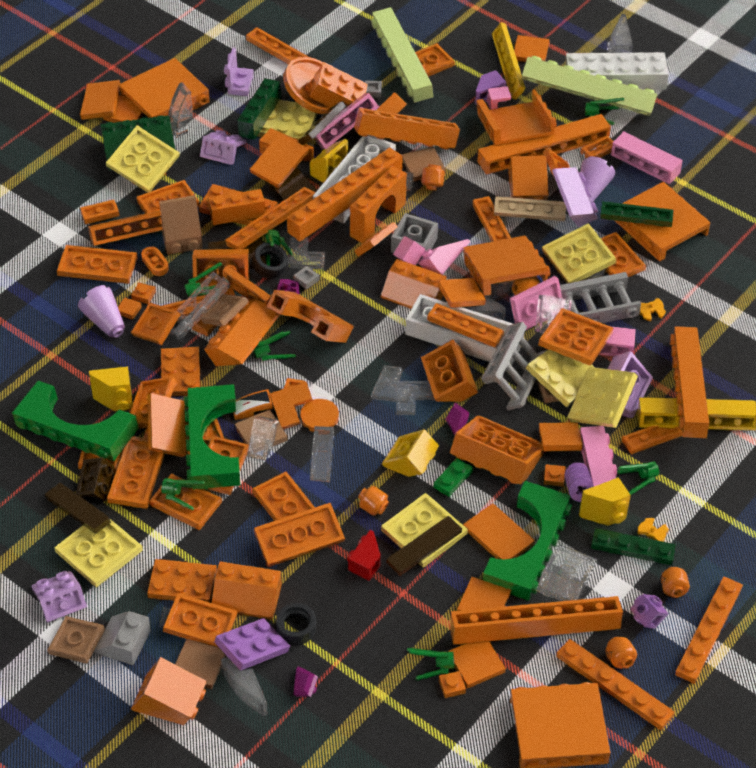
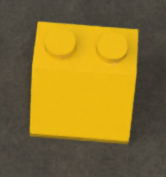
M344 139L330 145L320 155L312 159L310 162V175L324 183L347 156L348 140Z
M128 366L89 371L93 399L113 411H124L132 408V392Z
M425 429L399 436L382 462V465L408 477L421 475L426 471L429 461L434 458L439 445Z
M619 477L583 490L579 515L581 518L607 526L621 523L627 517L631 495Z

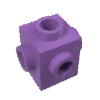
M640 595L635 599L634 605L630 608L634 614V619L647 628L655 629L669 614L663 608L662 601L655 595Z

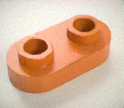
M146 247L142 250V261L153 275L162 276L168 272V262L156 247Z

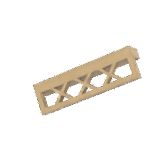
M495 196L494 215L565 221L566 205L564 202Z

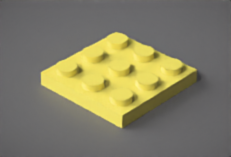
M279 100L257 137H263L272 128L299 140L314 125L318 113L305 109L297 102Z
M136 126L108 159L106 166L146 192H151L178 159L180 152L139 126Z
M589 223L542 246L543 253L567 284L581 281L617 263L616 257Z
M547 350L530 362L526 370L563 405L568 407L574 402L588 368L594 366L584 364L552 350Z
M589 367L567 418L573 422L616 428L638 376L634 372Z
M426 493L381 526V531L400 548H403L441 520L450 516L462 528V533L418 564L423 568L468 533V529Z
M112 520L110 524L97 534L85 526H81L54 547L55 552L96 588L143 551L142 545Z

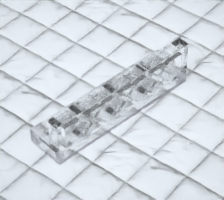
M213 271L177 309L181 313V317L178 320H182V322L175 330L172 329L170 333L180 341L230 288L229 281L224 277L221 278ZM215 278L219 283L213 289H209V282ZM199 293H207V296L200 303H196V296ZM186 307H194L193 311L184 317L183 310Z

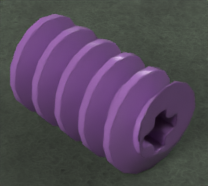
M582 463L569 465L564 473L568 491L573 500L581 502L583 490L594 487L586 465Z

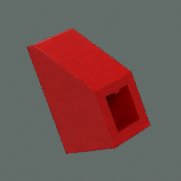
M372 530L366 536L361 537L357 548L351 550L347 557L348 570L368 581L371 580L380 568V552L374 531Z

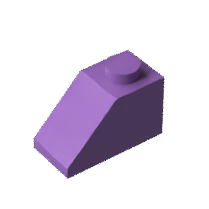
M496 70L481 76L476 89V105V100L479 99L487 102L488 89L506 87V81Z

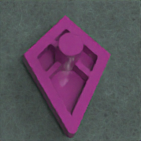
M280 279L277 290L295 292L300 295L297 281Z
M454 403L445 420L454 435L466 425L469 412L457 403Z
M298 666L295 676L294 695L296 697H311L316 692L315 684L318 676Z

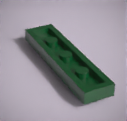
M602 201L600 219L672 227L674 210Z
M595 528L591 549L672 565L676 544Z

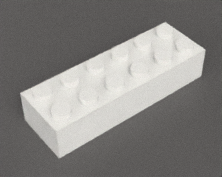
M566 53L565 65L572 66L573 70H586L590 72V75H603L611 81L612 79L622 81V84H634L642 90H645V88L666 90L669 73L665 53Z
M368 135V137L362 136L313 195V199L389 147L396 151V144L378 139L372 135ZM350 208L335 217L334 220L345 223L350 217Z
M422 294L419 295L406 318V335L439 346L454 340L463 349L465 354L488 362L491 361L499 343L494 348L428 321L427 315L436 303L450 308L447 302ZM462 307L450 308L504 330V334L508 326L513 325L512 323ZM519 343L517 345V352H519L521 348ZM513 357L510 359V365L512 366L514 362Z

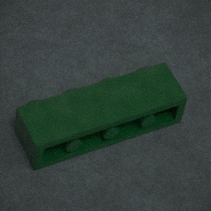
M264 78L237 120L239 136L255 140L282 97L280 81Z

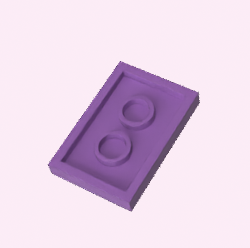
M264 618L217 635L214 641L240 671L284 654L290 648V645Z

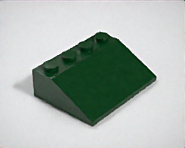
M169 115L101 124L106 160L108 161L136 126H139L175 149Z

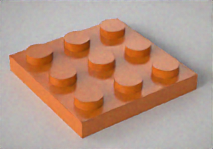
M562 308L539 339L538 345L591 366L613 334L614 328Z

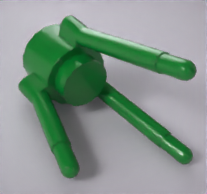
M624 97L590 101V103L586 102L585 116L599 115V110L620 109L616 106L599 105L624 101ZM606 119L609 124H615V122Z
M268 230L265 235L266 242L270 243L272 247L274 244H282L289 255L292 256V251L285 243L284 238L280 237L279 232ZM266 254V265L270 266V255Z
M221 262L195 278L188 280L189 284L185 285V289L189 299L222 291H210L219 288L218 285L202 288L200 282L196 283V281L222 265Z
M282 331L259 342L253 350L256 359L261 358L262 361H266L269 359L296 357L295 354H267L270 353L268 344L289 335L290 331Z
M655 461L619 466L617 474L639 471L640 477L646 479L630 490V495L649 483L655 482V477L659 476V468Z
M165 478L162 483L161 492L166 494V499L194 510L193 506L174 496L180 494L182 487L192 488V485H204L205 482Z
M407 648L409 654L436 657V667L441 668L416 676L417 680L439 674H449V669H454V652Z

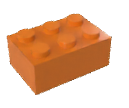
M323 62L314 75L309 97L330 108L343 101L346 105L341 110L343 111L366 93L368 84Z

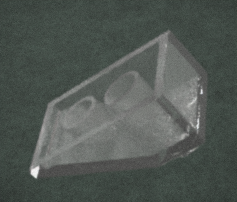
M559 544L543 569L536 591L546 597H552L560 601L579 600L597 559Z

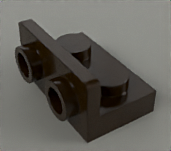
M102 457L83 460L76 494L83 499L96 497L102 502L106 501L114 465Z

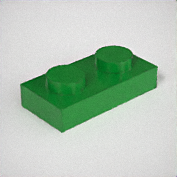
M456 458L433 483V488L450 497L473 472V467Z

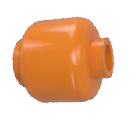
M429 164L428 167L423 169L422 185L427 186V190L437 191V188L443 186L445 171L439 165Z
M371 486L368 489L364 488L358 496L361 499L359 502L360 508L373 516L381 515L389 504V501H387L388 495L375 486Z
M670 567L662 573L660 577L663 592L667 596L679 598L689 591L690 585L687 573L683 569Z
M614 637L608 642L605 653L614 667L624 669L634 664L637 658V651L630 640L626 637Z

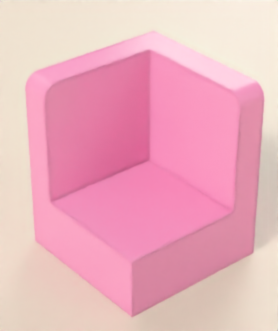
M507 86L488 89L487 103L489 109H497L498 102L511 100Z
M404 236L393 255L402 261L416 265L425 252V248Z

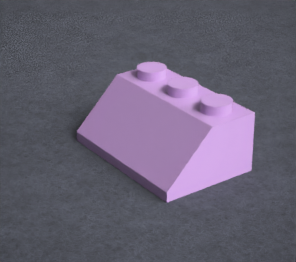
M576 167L552 170L569 216L575 224L580 227L598 219L596 215L598 209L594 202L591 203L589 197H592L589 187L585 188L584 182L586 179L583 172H579Z
M629 351L614 356L608 369L634 372L638 376L622 413L623 416L633 418L638 409L639 398L644 397L653 377L635 355Z

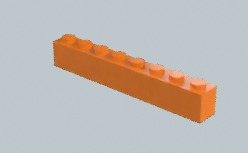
M599 114L554 128V135L478 149L477 162L486 175L508 169L511 156H544L543 151L546 148L555 154H560L584 147L607 135L610 136L611 126L603 115Z
M389 147L287 217V232L298 241H302L350 208L391 166L402 171L403 156Z
M675 327L674 334H670V345H672L673 379L675 380V392H677L676 404H679L677 407V416H679L678 427L682 429L683 437L707 438L709 418L698 329L696 327Z
M613 596L451 611L450 631L453 644L455 645L613 630L621 628L623 610L619 597Z

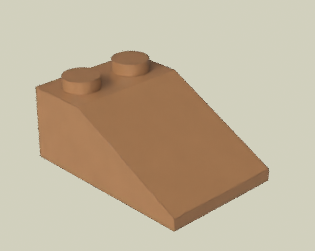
M195 195L159 201L163 241L167 255L202 249V235Z

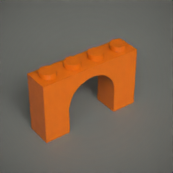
M391 166L350 206V237L361 243L366 242L375 234V217L380 205L396 214L406 204L407 173Z
M274 290L267 305L268 308L280 315L293 316L312 324L314 327L311 333L325 341L346 343L354 327L295 292Z

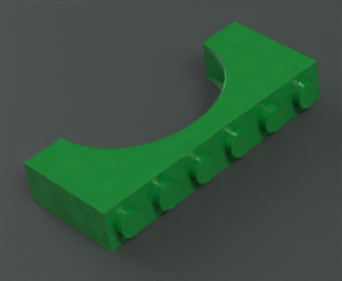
M37 381L12 412L16 426L21 429L30 430L37 435L49 437L53 441L65 443L69 447H76L86 453H92L111 461H115L139 429L136 415L122 410H118L110 418L96 424L75 425L67 423L53 413L54 405L58 400L55 387L41 381Z
M234 384L188 388V396H184L185 408H188V410H185V421L189 422V425H185L186 437L189 436V439H186V450L190 451V454H186L187 466L191 467V469H187V480L205 482L204 485H192V489L241 486L239 457L220 455L211 450L203 440L207 427L215 419L224 414L236 412Z
M524 481L518 495L517 508L527 512L535 520L540 531V537L531 550L519 557L512 559H495L490 557L483 573V581L510 589V595L529 601L532 593H537L539 577L543 578L545 574V562H550L553 553L551 548L552 546L556 547L559 540V535L557 534L564 529L566 523L565 515H570L572 504H569L571 496Z

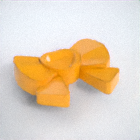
M659 298L653 302L641 303L640 315L645 320L651 321V313L655 311L661 319L666 313L663 302Z
M646 518L639 525L638 534L646 535L657 541L664 542L666 534L669 532L666 524L658 529L652 526L654 518Z

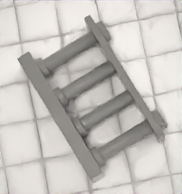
M626 272L560 285L563 302H566L569 310L597 322L606 323L633 318L640 314L641 302H631L625 291L628 282ZM618 292L624 304L614 306L608 293ZM601 295L606 308L596 309L591 297ZM583 298L589 311L579 313L573 300Z
M523 321L508 326L481 378L485 384L497 382L511 398L506 407L508 410L519 409L525 405L526 399L536 380L526 370V367L530 362L546 352L536 353L523 338L527 328ZM518 343L530 356L529 363L517 352ZM511 357L524 370L522 377L510 365ZM504 371L517 383L515 391L503 378Z

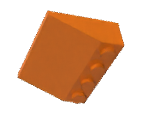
M479 415L456 432L450 454L455 455L456 458L473 463L477 468H484L491 471L493 475L502 476L511 483L520 485L529 477L545 452L542 449L541 442Z

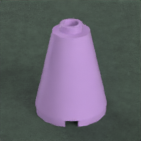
M593 156L583 160L580 170L586 179L584 182L585 188L589 187L592 197H589L591 203L615 176V170L612 165L609 167L606 164V160Z
M101 285L89 290L86 293L88 296L85 299L81 298L79 300V310L109 337L116 338L121 336L125 325L110 287L106 288L105 285Z

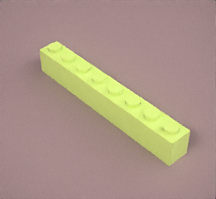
M392 8L373 12V19H371L373 29H376L378 38H381L383 48L386 47L387 56L391 57L392 65L396 67L397 75L401 77L403 87H406L408 96L412 97L414 103L433 98L432 83Z
M537 56L527 57L522 74L523 80L595 101L624 97V101L607 104L651 116L657 97L654 90L648 88L642 90L634 84L625 85L617 79H612L611 81L599 74H596V76L590 75V72L586 70H573L574 68L569 65L559 66L555 61L548 60V62H545Z

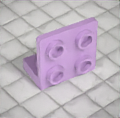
M232 48L231 54L228 53V64H225L224 74L227 75L225 87H228V94L248 96L254 71L253 69L237 68L236 48Z
M216 130V132L203 136L200 157L233 165L236 149L245 144L246 139H242L237 134L227 135L225 131Z
M71 571L60 572L50 579H41L31 586L40 601L47 622L87 607L81 586Z

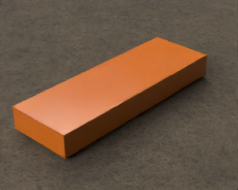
M651 426L622 436V442L630 454H634L682 436V430L676 426L675 428Z

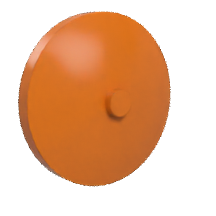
M310 57L296 58L288 64L283 74L284 85L288 93L305 109L314 113L325 114L330 107L309 97L314 75L323 62Z

